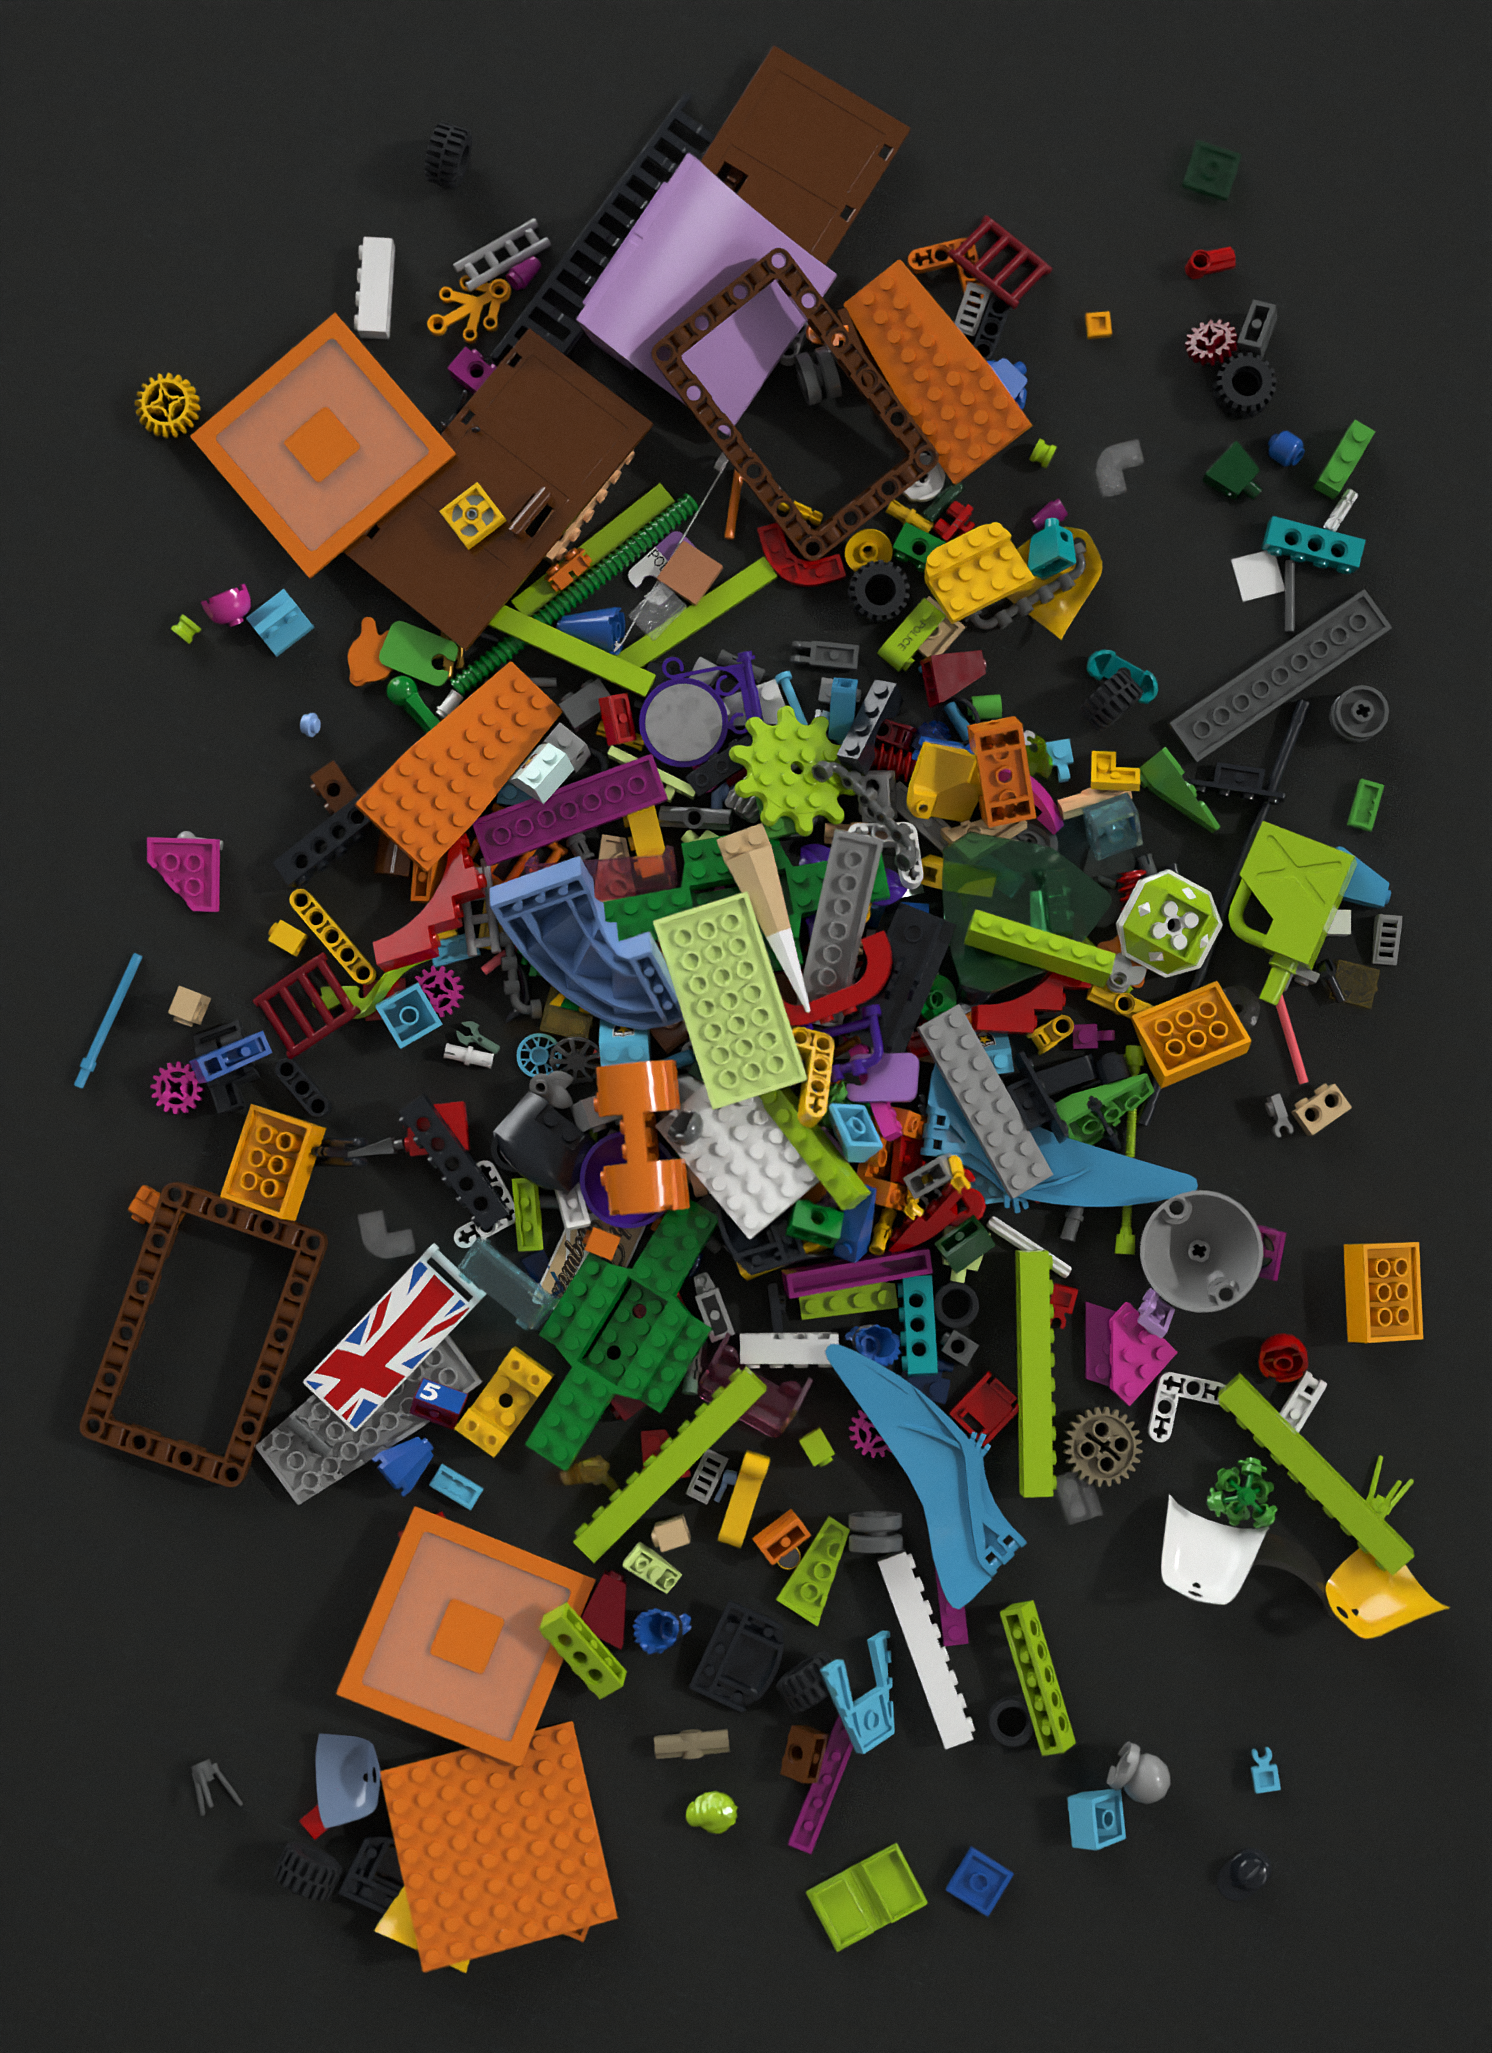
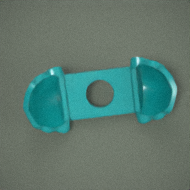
M1111 650L1096 651L1089 657L1087 672L1092 677H1095L1096 680H1101L1103 676L1109 679L1120 668L1125 667L1130 670L1131 678L1144 691L1142 697L1138 700L1139 703L1147 704L1157 696L1158 683L1150 671L1139 669L1116 656V652Z

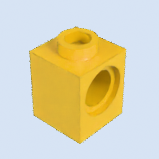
M281 919L279 923L275 922L268 933L270 935L268 939L270 942L296 957L309 938L308 935Z

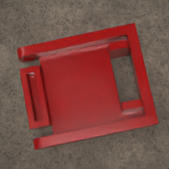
M987 1371L948 1412L963 1428L972 1434L975 1431L961 1419L969 1412L984 1427L976 1436V1440H978L981 1433L986 1435L982 1443L983 1447L1019 1411L1018 1403L1014 1407L1011 1406L1017 1397L996 1377L989 1384L986 1382L992 1376L990 1371Z

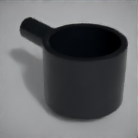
M1111 1052L1099 1057L1100 1061L1095 1063L1099 1077L1080 1083V1087L1084 1091L1132 1077L1125 1054Z

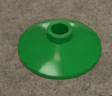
M937 975L921 1012L922 1017L927 1021L956 1005L955 988L946 977Z

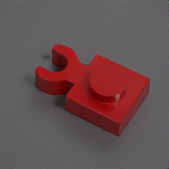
M1054 1283L1050 1304H1053L1054 1308L1053 1319H1061L1060 1328L1063 1329L1066 1325L1064 1314L1065 1312L1072 1314L1078 1289Z

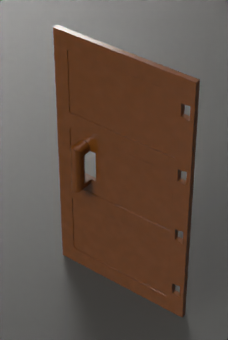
M773 46L700 162L715 176L724 163L731 166V170L723 183L733 192L744 175H746L747 179L737 195L796 244L826 266L911 131V128L776 46ZM884 146L891 149L885 160L878 156ZM845 207H848L853 211L845 221L840 215Z
M529 328L441 434L442 438L454 450L456 455L375 523L380 530L372 539L366 535L375 524L348 546L344 554L467 651L652 428L653 423ZM518 354L522 359L512 368L508 364ZM471 411L474 417L465 425L461 421ZM479 427L480 431L474 433L472 428ZM478 482L507 521L468 550L439 511ZM547 504L554 512L531 538L526 534L525 530Z

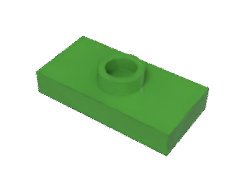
M1365 779L1359 780L1347 826L1368 832L1372 831L1384 785Z

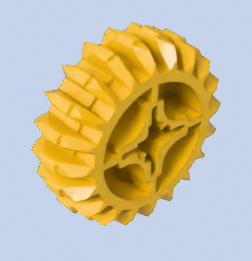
M158 373V380L155 381L152 377H149L151 384L148 386L142 383L145 391L137 392L138 397L141 399L135 401V405L139 407L136 410V414L140 416L139 421L142 425H146L145 428L148 432L153 430L155 436H159L162 433L164 438L167 439L171 432L177 438V431L181 430L183 434H186L187 431L184 427L188 425L193 428L194 424L191 422V419L198 420L199 416L195 412L201 409L196 404L200 401L198 395H194L196 389L193 386L190 387V382L187 379L182 381V377L178 374L173 379L171 373H167L164 379L162 374ZM168 389L180 391L184 396H171ZM159 393L158 399L152 402L153 398ZM167 399H168L169 402H170L169 408H168L169 413H168V411L165 409V408L167 407V404H166V403H167ZM184 409L182 414L176 418L177 413ZM151 415H164L168 422L157 421Z

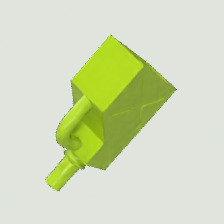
M1262 821L1240 872L1242 879L1230 905L1228 918L1230 927L1237 937L1273 955L1271 962H1269L1272 968L1259 999L1277 1006L1291 974L1296 975L1295 972L1298 965L1312 970L1356 869L1357 861L1355 856ZM1251 893L1254 894L1273 919L1267 935L1249 928L1244 922L1243 912Z

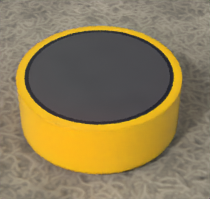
M796 1547L787 1555L781 1557L777 1563L784 1569L795 1568L801 1559L799 1549Z

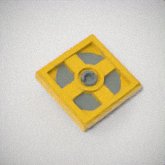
M478 482L439 511L468 550L507 521Z

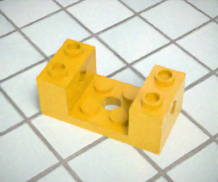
M516 1346L513 1347L498 1367V1371L454 1429L495 1457L555 1374ZM507 1393L512 1396L513 1403L510 1407H503L500 1404L499 1398L502 1394Z

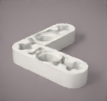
M896 822L897 825L905 823L910 827L911 834L909 838L916 847V864L911 870L912 876L916 878L911 880V877L908 876L909 871L904 872L898 869L900 881L905 888L916 889L920 886L923 879L917 830L911 823ZM857 823L850 826L848 832L869 836L867 834L871 832L870 836L877 838L875 835L877 831H884L888 838L884 839L882 848L895 847L896 855L902 850H906L901 842L898 843L892 839L891 831L885 825Z
M484 1160L477 1163L480 1170H482V1165L491 1167L492 1170L489 1172L491 1179L495 1177L498 1179L497 1182H493L491 1185H497L503 1189L502 1200L504 1201L508 1198L509 1203L505 1204L510 1210H514V1200L495 1165L490 1161ZM515 1210L511 1221L508 1218H502L493 1225L492 1231L488 1233L483 1232L480 1227L478 1228L475 1225L476 1231L481 1237L477 1239L476 1234L471 1236L468 1244L465 1241L460 1242L459 1238L462 1236L461 1231L464 1230L465 1233H469L474 1230L471 1228L474 1222L471 1221L461 1226L454 1234L455 1243L461 1248H468L516 1222Z
M1174 1372L1162 1373L1157 1380L1148 1425L1149 1436L1157 1442H1164L1170 1438L1178 1397L1219 1404L1218 1401L1220 1399L1217 1397V1400H1214V1395L1205 1393V1398H1202L1205 1391L1204 1383H1208L1206 1388L1216 1390V1387L1219 1386V1391L1225 1385L1216 1381ZM1169 1376H1172V1381L1181 1383L1180 1378H1184L1181 1385L1182 1393H1178L1180 1388L1170 1386L1169 1390H1166L1167 1386L1163 1384V1381L1168 1380ZM1191 1381H1196L1199 1384V1391L1195 1395H1190L1186 1390L1187 1384ZM1162 1400H1168L1171 1404V1409L1166 1414H1162L1158 1410V1404ZM1156 1415L1162 1418H1169L1168 1423L1165 1421L1162 1423V1428L1166 1432L1161 1434L1160 1437H1157V1433L1153 1432V1429L1158 1428L1160 1420H1155Z

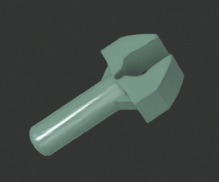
M473 1021L461 1023L470 1028L473 1036H464L459 1031H456L461 1043L468 1046L469 1043L475 1042L494 1054L498 1053L500 1046L479 1034L478 1028L480 1025Z

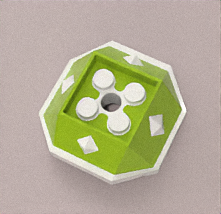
M1168 869L1138 880L1116 922L1122 955L1165 978L1201 968L1223 926L1211 892ZM1173 918L1175 926L1169 931L1167 923Z

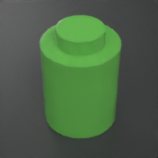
M1000 694L971 696L969 702L976 708L980 720L1002 718ZM966 706L967 716H971L972 720H975L972 711Z

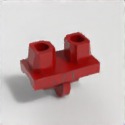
M954 501L946 513L954 518L955 521L952 525H949L940 518L933 527V531L946 543L951 541L957 532L959 533L957 537L971 531L975 526L972 521H969L966 526L963 524L972 515L974 508L969 504L964 507L962 504Z

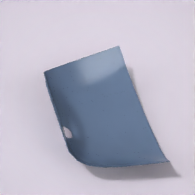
M319 1734L316 1748V1783L318 1806L325 1829L363 1818L372 1813L377 1806L380 1769L374 1746L366 1739L345 1735ZM374 1767L377 1774L376 1783H374L372 1776ZM365 1773L368 1774V1782L363 1780Z

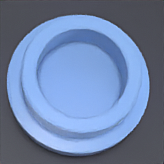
M315 713L303 715L300 722L301 732L308 737L315 736L320 730V719H318Z

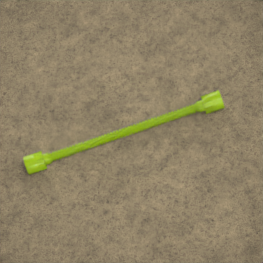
M1127 1045L1125 1056L1132 1077L1137 1076L1141 1066H1144L1145 1055L1141 1046ZM1136 1108L1133 1111L1128 1110L1127 1112L1128 1130L1126 1132L1128 1133H1126L1125 1156L1131 1158L1135 1157ZM1132 1205L1123 1206L1122 1208L1123 1226L1120 1228V1234L1116 1235L1115 1253L1135 1255V1235H1132L1130 1219H1132L1130 1217L1132 1216L1130 1214L1132 1213Z

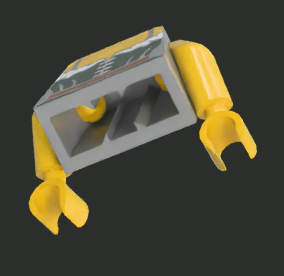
M948 1153L940 1156L903 1178L908 1186V1204L904 1208V1213L912 1220L915 1219L916 1215L920 1217L923 1214V1209L917 1205L919 1197L951 1181V1184L959 1194H961V1189L964 1186L970 1189L971 1184L964 1177L963 1164L957 1155Z

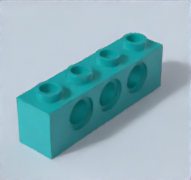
M1273 516L1268 522L1262 549L1267 550V553L1273 556H1281L1282 554L1290 556V559L1296 562L1309 561L1319 568H1327L1329 566L1336 568V571L1339 573L1350 574L1359 568L1366 540ZM1285 537H1292L1295 545H1288L1285 542ZM1308 542L1315 543L1318 551H1311L1308 548ZM1331 548L1338 549L1341 557H1334L1331 553Z
M932 1275L903 1278L901 1280L902 1283H897L898 1298L903 1299V1307H899V1322H904V1332H900L901 1346H905L906 1356H902V1371H907V1377L936 1376L938 1366ZM918 1296L922 1300V1305L918 1308L912 1307L909 1303V1298ZM914 1320H919L923 1323L924 1329L921 1332H915L911 1329L910 1323ZM916 1344L922 1345L925 1349V1354L920 1357L915 1356L912 1352V1347Z

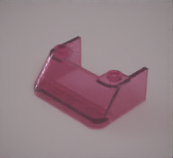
M728 1332L698 1382L697 1395L709 1403L714 1399L711 1395L718 1387L722 1385L725 1388L731 1382L728 1378L736 1369L739 1368L742 1371L745 1368L737 1363L739 1355L736 1349L726 1345L731 1336ZM753 1372L767 1386V1389L738 1419L770 1437L778 1438L797 1413L813 1380L808 1378L802 1388L794 1381L783 1382L778 1386Z

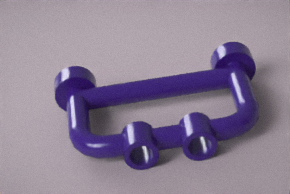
M870 1005L861 1008L863 1019L818 1030L834 1037L870 1028L874 1048L872 1056L865 1059H856L845 1064L833 1065L830 1082L844 1080V1074L852 1072L854 1077L867 1074L866 1068L876 1065L883 1056V1043L877 1018L882 1015L880 1005ZM813 1024L793 1026V1028L804 1027L807 1029L814 1030Z

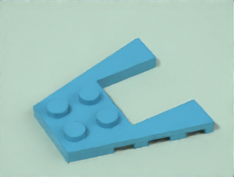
M882 1630L867 1640L877 1687L854 1702L851 1697L844 1660H835L820 1669L856 1753L865 1754L894 1734L893 1701H889V1689L892 1688V1678L888 1677V1663H891V1651L887 1650V1638H890V1631Z

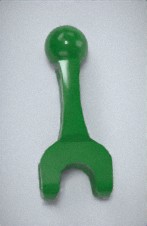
M397 676L389 682L387 686L389 700L397 706L404 707V711L413 717L426 734L441 722L423 703L418 694L417 686L411 678Z

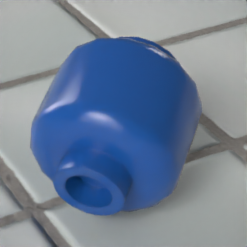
M1283 431L1280 434L1275 433L1268 442L1270 447L1268 454L1270 458L1284 467L1291 464L1294 466L1300 461L1305 452L1303 449L1304 444L1300 438L1289 431Z

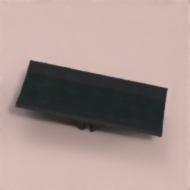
M899 901L886 905L875 934L885 931L892 951L890 975L881 991L869 1001L856 1006V1012L845 1015L842 1024L863 1019L861 1008L870 1005H880L882 1015L877 1018L883 1043V1053H905L957 925ZM867 955L864 958L854 984L859 982L866 973L868 965ZM870 1028L841 1035L849 1039L857 1035L861 1040V1044L873 1048Z

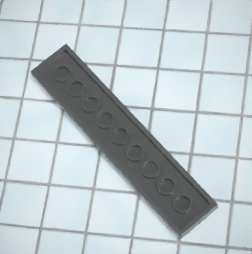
M1364 589L1168 725L1196 764L1391 630L1392 627Z

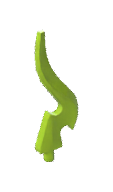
M423 962L385 972L365 998L359 997V987L342 986L354 1006L357 1005L361 1010V1013L353 1019L364 1018L377 1010L376 1004L384 1000L394 983L406 971ZM330 986L320 988L322 993L320 997L329 1011L341 1005Z

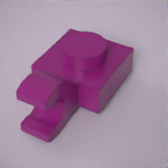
M1097 1024L1074 1025L1072 1031L1073 1049H1097V1041L1115 1040V1030L1097 1031Z

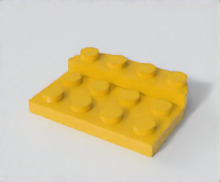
M998 522L981 525L937 547L927 557L925 582L951 624L1034 583L1035 577L1010 540L1012 535Z

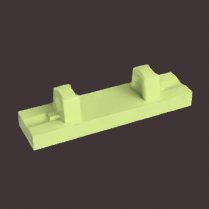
M612 745L607 753L608 758L622 765L638 759ZM658 769L662 783L666 786L665 791L669 799L668 802L672 801L676 792L692 800L695 799L697 794L690 784Z

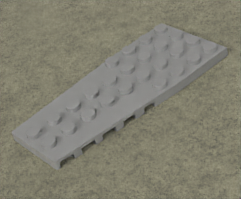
M447 1335L358 1431L354 1432L323 1401L313 1394L258 1443L256 1449L295 1502L300 1505L365 1464L380 1452L387 1450L430 1422L409 1413L414 1395L423 1377L464 1393L470 1392L482 1383L483 1380L451 1337ZM296 1415L312 1429L315 1427L318 1430L317 1433L330 1445L334 1446L324 1458L308 1444L304 1445L302 1443L303 1440L286 1427Z

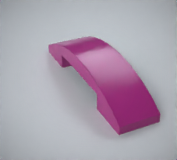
M1001 770L998 774V779L1000 781L1008 780L1011 775L1010 770ZM1030 776L1034 804L1042 811L1037 820L1055 835L1064 826L1059 809L1042 785Z

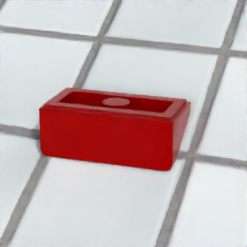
M628 693L599 698L607 744L610 746L637 740Z

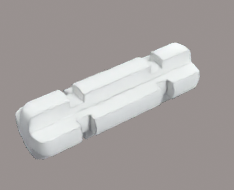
M1351 489L1345 491L1342 499L1331 513L1330 518L1326 521L1324 525L1325 530L1335 532L1338 529L1339 523L1343 521L1352 506L1351 504L1358 497L1355 491Z

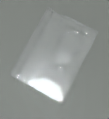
M660 582L628 617L654 641L687 606L663 582Z
M1080 1471L1056 1476L1058 1494L1069 1525L1103 1515L1093 1482L1087 1484V1476L1082 1480L1078 1479Z

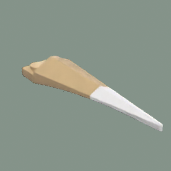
M763 823L717 839L716 842L726 867L741 893L748 892L759 926L805 1011L809 1013L810 1007L773 850Z

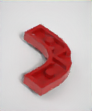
M777 523L757 528L766 560L775 573L787 582L803 587H815L846 578L840 554L819 560L805 561L791 553L786 544L784 533Z

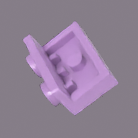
M1149 1288L1142 1298L1144 1302L1138 1309L1140 1316L1137 1322L1144 1326L1150 1334L1162 1339L1168 1331L1175 1309L1159 1298L1160 1295L1155 1290Z

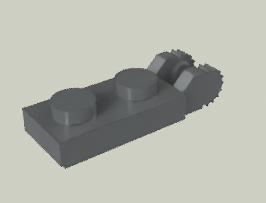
M822 641L792 642V648L811 650L810 657L791 656L790 662L794 664H809V666L857 671L858 645Z

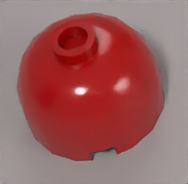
M1286 1333L1270 1336L1261 1345L1258 1355L1259 1369L1267 1378H1269V1375L1276 1378L1277 1382H1291L1299 1379L1303 1375V1371L1307 1370L1308 1356L1306 1347L1297 1337Z

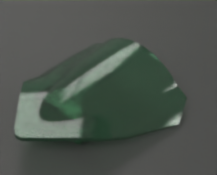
M969 831L943 848L942 902L944 920L957 925L949 948L960 984L987 993H994L1048 971L964 944L968 926L975 910L1083 943L1111 905L1112 898L1103 887L1051 847Z

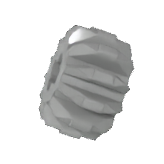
M735 787L730 790L725 800L726 807L733 810V813L741 819L750 823H756L760 819L755 796L740 798L735 793Z

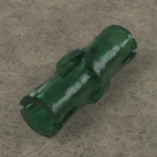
M951 482L945 490L935 496L936 499L922 512L923 517L934 523L965 490L964 485L961 482L956 485Z

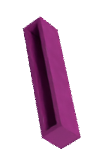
M923 1245L895 1253L887 1251L880 1256L874 1254L864 1255L856 1263L842 1259L781 1270L784 1292L790 1299L933 1273L930 1251Z

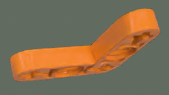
M967 238L919 248L909 254L908 268L913 273L921 274L956 265L963 294L968 282L984 286L975 278H967L963 273L964 269L949 256L945 261H938L935 258L937 251L943 250L948 254L951 249L956 250ZM975 245L968 250L967 258L972 264L979 260ZM928 253L931 254L930 259L932 264H929V259L925 260L928 258ZM915 257H919L920 260H924L922 261V266H918L917 263H913L915 261ZM981 294L979 298L983 299L984 295ZM967 300V304L970 306H981V304Z

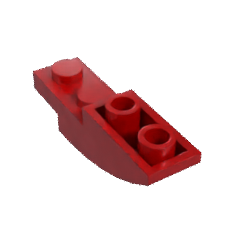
M948 1182L942 1189L941 1196L937 1200L933 1199L926 1210L922 1208V1216L916 1215L915 1219L912 1220L906 1215L899 1229L896 1227L891 1238H888L890 1240L889 1251L895 1253L917 1246L948 1226L957 1217L956 1203L965 1194V1186L961 1189V1194H959L951 1182Z

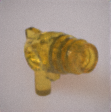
M600 1455L588 1458L578 1464L576 1463L568 1471L561 1472V1478L565 1486H572L578 1483L583 1484V1482H593L594 1485H599L603 1482L610 1491H614L618 1487V1484L607 1473L610 1464L603 1460Z

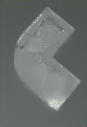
M1138 439L1112 445L1100 455L1096 466V474L1102 498L1125 493L1127 489L1122 469L1144 463Z
M383 1210L358 1215L364 1245L374 1255L381 1258H393L416 1253L412 1230L408 1229L388 1234Z

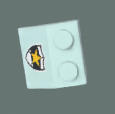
M550 743L538 745L508 781L544 804L572 773L574 767L566 753Z

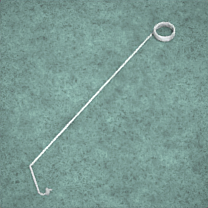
M721 453V455L719 456L718 460L714 465V468L719 470L720 473L714 481L705 499L703 500L694 518L692 519L689 527L687 528L686 532L681 538L675 551L681 544L684 536L686 535L687 531L692 525L695 517L697 516L706 498L708 497L709 493L711 492L712 488L714 487L720 474L722 473L723 469L725 468L728 462V459L723 453ZM658 581L656 582V584L654 585V587H653V589L651 590L650 594L648 595V597H647L645 603L643 604L642 608L640 609L639 613L637 614V616H636L634 622L632 623L631 627L629 628L628 632L626 633V635H625L623 641H622L621 643H617V641H616V644H614V645L616 646L615 649H614V652H615L617 649H619L620 646L622 645V643L625 641V639H626V637H627L629 631L631 630L632 626L634 625L635 621L637 620V618H638L640 612L642 611L643 607L645 606L646 602L648 601V599H649L651 593L653 592L654 588L656 587Z

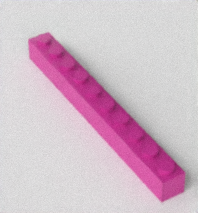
M860 1043L850 1049L849 1054L851 1058L857 1054H870V1048ZM868 1074L859 1076L862 1085L866 1083ZM869 1102L884 1139L890 1142L903 1135L901 1132L902 1126L895 1117L897 1114L894 1108L891 1107V1102Z

